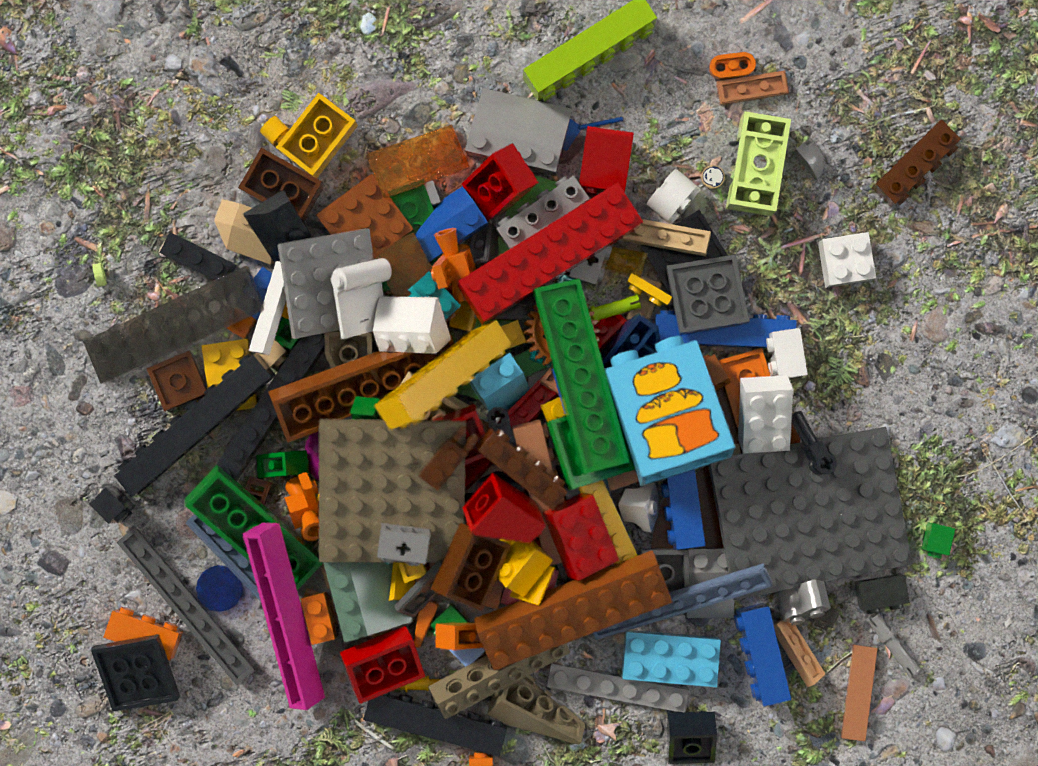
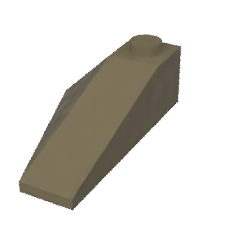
M531 675L492 695L487 715L517 728L578 745L582 742L585 723L565 705L560 706L551 698L552 694L547 689L543 691L534 683L536 680Z

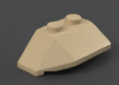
M222 199L214 222L226 249L269 265L274 264L243 216V213L250 210L251 207Z

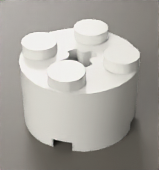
M675 169L664 180L661 187H658L647 205L669 224H673L680 214H683L689 207L690 199L693 200L701 189L684 174Z

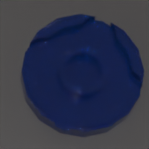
M212 566L202 572L197 580V597L201 604L211 611H226L238 604L243 594V583L227 566Z

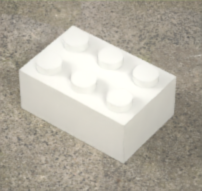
M787 375L740 378L738 441L743 454L790 451L793 388Z

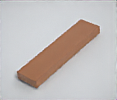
M853 644L841 738L866 741L878 649L876 647Z

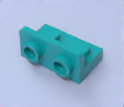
M430 271L408 289L411 293L408 297H438L445 320L461 306L445 288L438 289L437 282L433 281Z

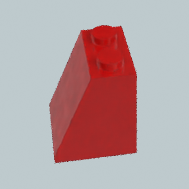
M587 126L579 184L586 194L596 195L597 192H603L616 183H619L625 193L634 132Z
M494 473L462 507L470 532L478 536L531 543L535 537L541 535L546 527L536 501Z

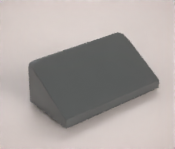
M493 223L488 224L487 227L471 236L470 250L476 268H480L498 257L499 234L496 232L497 228Z

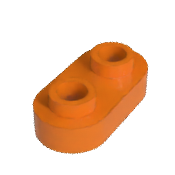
M748 52L717 55L709 64V72L715 79L719 80L746 77L755 69L756 61L753 55ZM745 62L747 64V68H740L739 63ZM716 66H724V71L719 72Z

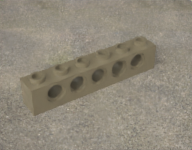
M566 643L495 671L488 656H485L428 687L444 719H447L569 654L570 650Z

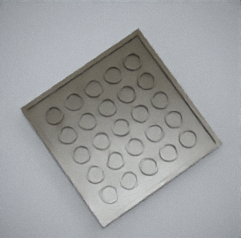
M320 419L319 562H385L382 561V558H377L382 523L430 529L426 562L437 563L439 560L443 561L460 522L464 524L462 507L464 506L465 458L439 491L419 477V473L460 425L466 427V421L422 420L415 425L411 423L403 429L396 427L390 430L384 420ZM466 430L464 435L456 442L461 447L466 442ZM402 542L400 549H405V542Z

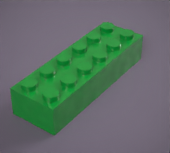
M218 465L185 498V507L248 561L250 559L243 533L261 523H279L297 590L323 564V562H319V553Z

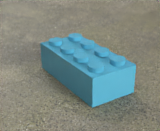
M639 630L625 631L621 677L625 680L717 687L721 640L718 637Z

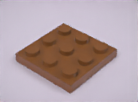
M370 174L316 214L330 235L365 228L370 229L374 259L414 231L373 174Z

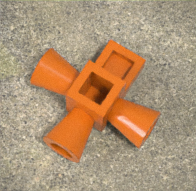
M456 228L441 230L435 233L434 237L443 254L432 266V279L434 282H437L438 289L446 288L452 282L454 299L457 302L466 301L457 287V283L460 279L476 270L470 246L466 244L458 245Z
M305 472L286 483L285 489L290 496L285 497V501L294 528L301 527V537L304 540L313 541L319 539V500L315 497V494H318L319 491L315 480L310 481L308 473Z

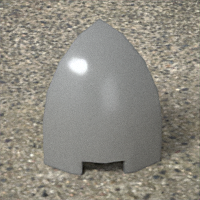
M809 138L793 154L817 181L822 175L825 166L824 156L818 146Z

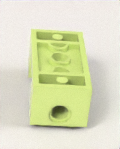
M744 112L740 118L737 141H739L733 182L729 186L726 209L772 216L777 211L791 119ZM755 157H764L766 159V166L764 168H757L754 165Z

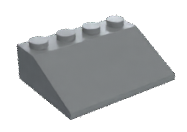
M483 88L470 128L465 152L467 156L486 160L492 153L513 143L531 171L556 176L572 109Z

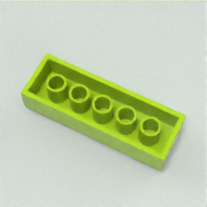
M632 0L524 68L523 80L537 101L542 99L547 101L556 95L555 91L563 87V89H566L575 83L574 79L582 75L585 77L595 70L594 66L599 63L603 65L614 58L613 54L620 50L625 52L634 45L633 42L641 38V40H644L652 35L657 17L646 0Z

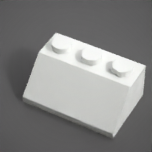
M438 297L379 298L373 326V334L379 351L436 354L451 340Z

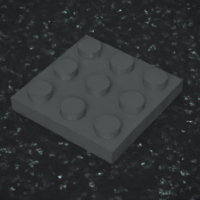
M736 254L666 267L679 335L749 324L750 320Z

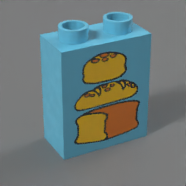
M682 336L670 337L655 345L657 353L639 358L636 350L626 351L610 359L612 367L605 369L616 414L640 486L731 458L735 449L697 340L684 344Z

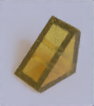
M612 247L605 269L629 277L633 273L640 278L648 254Z

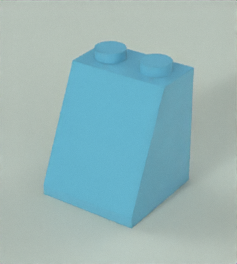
M510 353L492 363L484 371L474 375V379L469 382L488 412L494 407H502L508 410L530 389L522 370Z

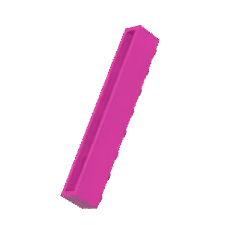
M261 523L243 533L244 541L289 707L291 709L308 710L325 698L322 682L280 524Z

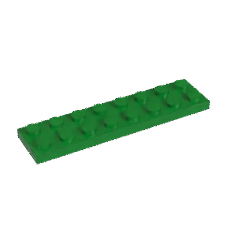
M580 278L535 288L533 291L582 475L629 463Z

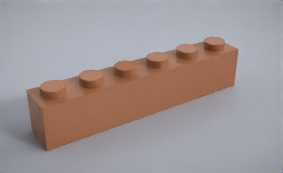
M540 420L511 426L516 446L519 444L529 453L527 457L533 462L537 459L547 467L545 471L550 476L554 474L558 476L557 470L553 471L551 462L555 461L552 448H547L545 439L549 438L546 424L541 425ZM527 490L528 496L536 501L546 525L538 537L541 548L553 559L549 566L562 563L542 512L550 508ZM564 497L558 504L565 502Z

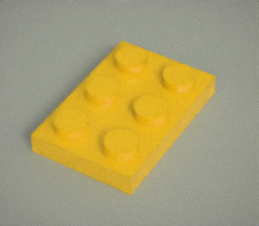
M249 339L201 345L207 389L213 384L217 386L223 381L221 377L230 369L236 370L240 366L238 362L247 354L251 355ZM254 394L236 411L253 409L258 402L257 394Z

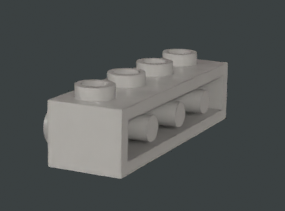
M574 175L569 179L567 176L563 177L555 183L557 186L550 192L548 189L544 190L536 196L538 199L531 205L529 203L524 204L517 209L518 214L513 218L507 216L498 223L500 227L496 229V232L508 249H511L590 199Z

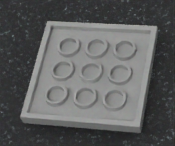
M365 228L278 244L292 338L297 339L340 330L331 277L333 271L337 268L374 260L370 229Z

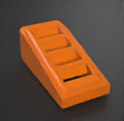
M433 600L418 613L414 644L417 648L421 647L439 607V603Z

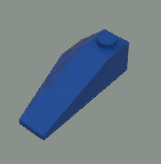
M462 186L439 203L397 257L411 276L442 256L443 252L434 237L435 233L449 228H456L459 245L487 227L488 222L474 200Z

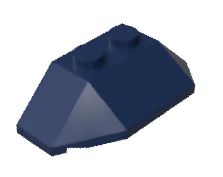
M640 313L625 322L600 354L604 370L612 367L610 362L612 357L626 351L636 350L639 358L657 353L655 345L661 341L658 325Z

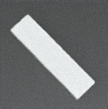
M279 261L275 263L249 351L253 353L270 355L285 306L286 295L281 262Z

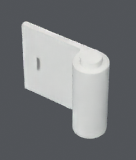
M385 258L341 267L333 271L331 282L334 289L341 339L373 331L378 300L380 297H384L382 282L391 278V266Z

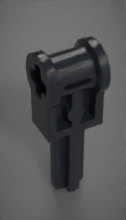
M802 411L794 412L791 422L804 444L802 449L809 460L811 472L816 475L833 473L837 467L836 458L828 453L821 439L817 440ZM822 460L825 461V464H823V468H821L820 466L823 463Z

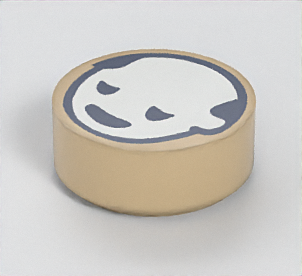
M716 165L706 167L701 174V182L708 189H716L724 182V172Z

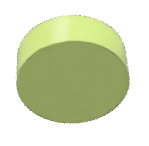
M93 264L97 287L106 286L107 279L103 264Z

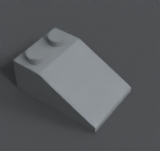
M687 548L689 550V586L729 574L724 548ZM729 599L687 612L686 618H733L734 600Z

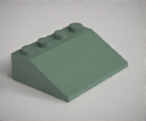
M323 562L344 642L413 622L411 616L396 612L394 605L398 601H389L393 563L388 565L384 562Z

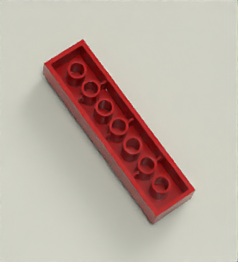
M616 183L460 279L457 287L480 323L484 325L532 295L535 288L548 285L635 231L642 225L643 220L619 183Z

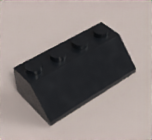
M284 190L243 213V216L274 263L276 261L280 262L278 244L314 238Z

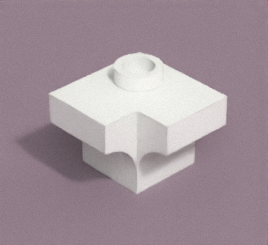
M655 482L637 489L626 488L618 504L622 520L637 524L645 532H652L658 518L657 504L660 499Z

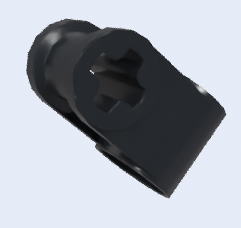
M502 407L492 408L487 415L489 428H493L496 432L499 429L510 437L509 442L516 447L507 411ZM500 417L501 423L497 424L496 418Z

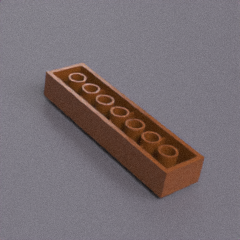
M450 334L451 340L436 354L377 351L268 391L287 443L318 432L320 419H345L350 417L356 396L379 398L381 401L399 387L408 372L412 374L417 373L454 344L452 335Z
M652 550L599 570L579 581L573 580L545 591L540 606L521 600L474 619L477 634L495 671L673 602Z

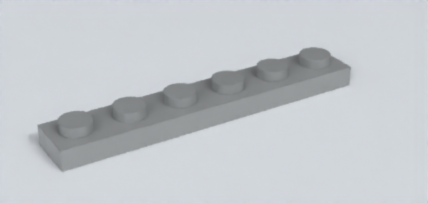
M551 663L547 687L676 712H685L689 689L649 681L625 680L618 675Z

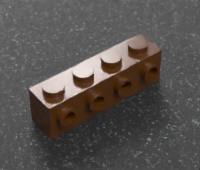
M941 119L871 188L890 207L896 203L900 206L909 197L907 192L912 187L917 189L925 182L926 179L923 176L928 171L931 173L935 172L942 165L940 160L945 155L950 157L959 148L956 144L961 138Z
M490 427L475 445L478 451L553 510L568 492L563 486L565 482L556 474L550 476L545 471L547 467L536 459L533 462L527 457L529 453L519 444L516 447L509 442L510 437L499 429L496 432Z

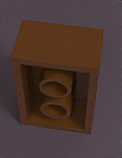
M261 147L238 188L261 203L284 190L305 222L325 185L319 179Z
M460 522L431 589L446 598L483 611L511 545L498 538L474 535L470 532L469 526Z

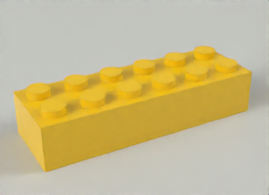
M496 320L473 329L374 406L390 430L396 427L403 429L411 423L415 425L425 418V412L428 410L431 412L442 405L440 400L444 397L447 399L458 392L457 387L460 384L464 386L474 379V373H480L490 366L489 361L492 359L497 360L506 354L505 349L511 345V342Z

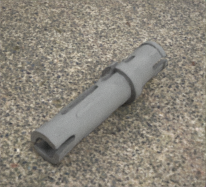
M880 613L872 614L866 621L877 633L878 640L887 646L909 677L918 673L921 667L895 635L896 631L888 626Z

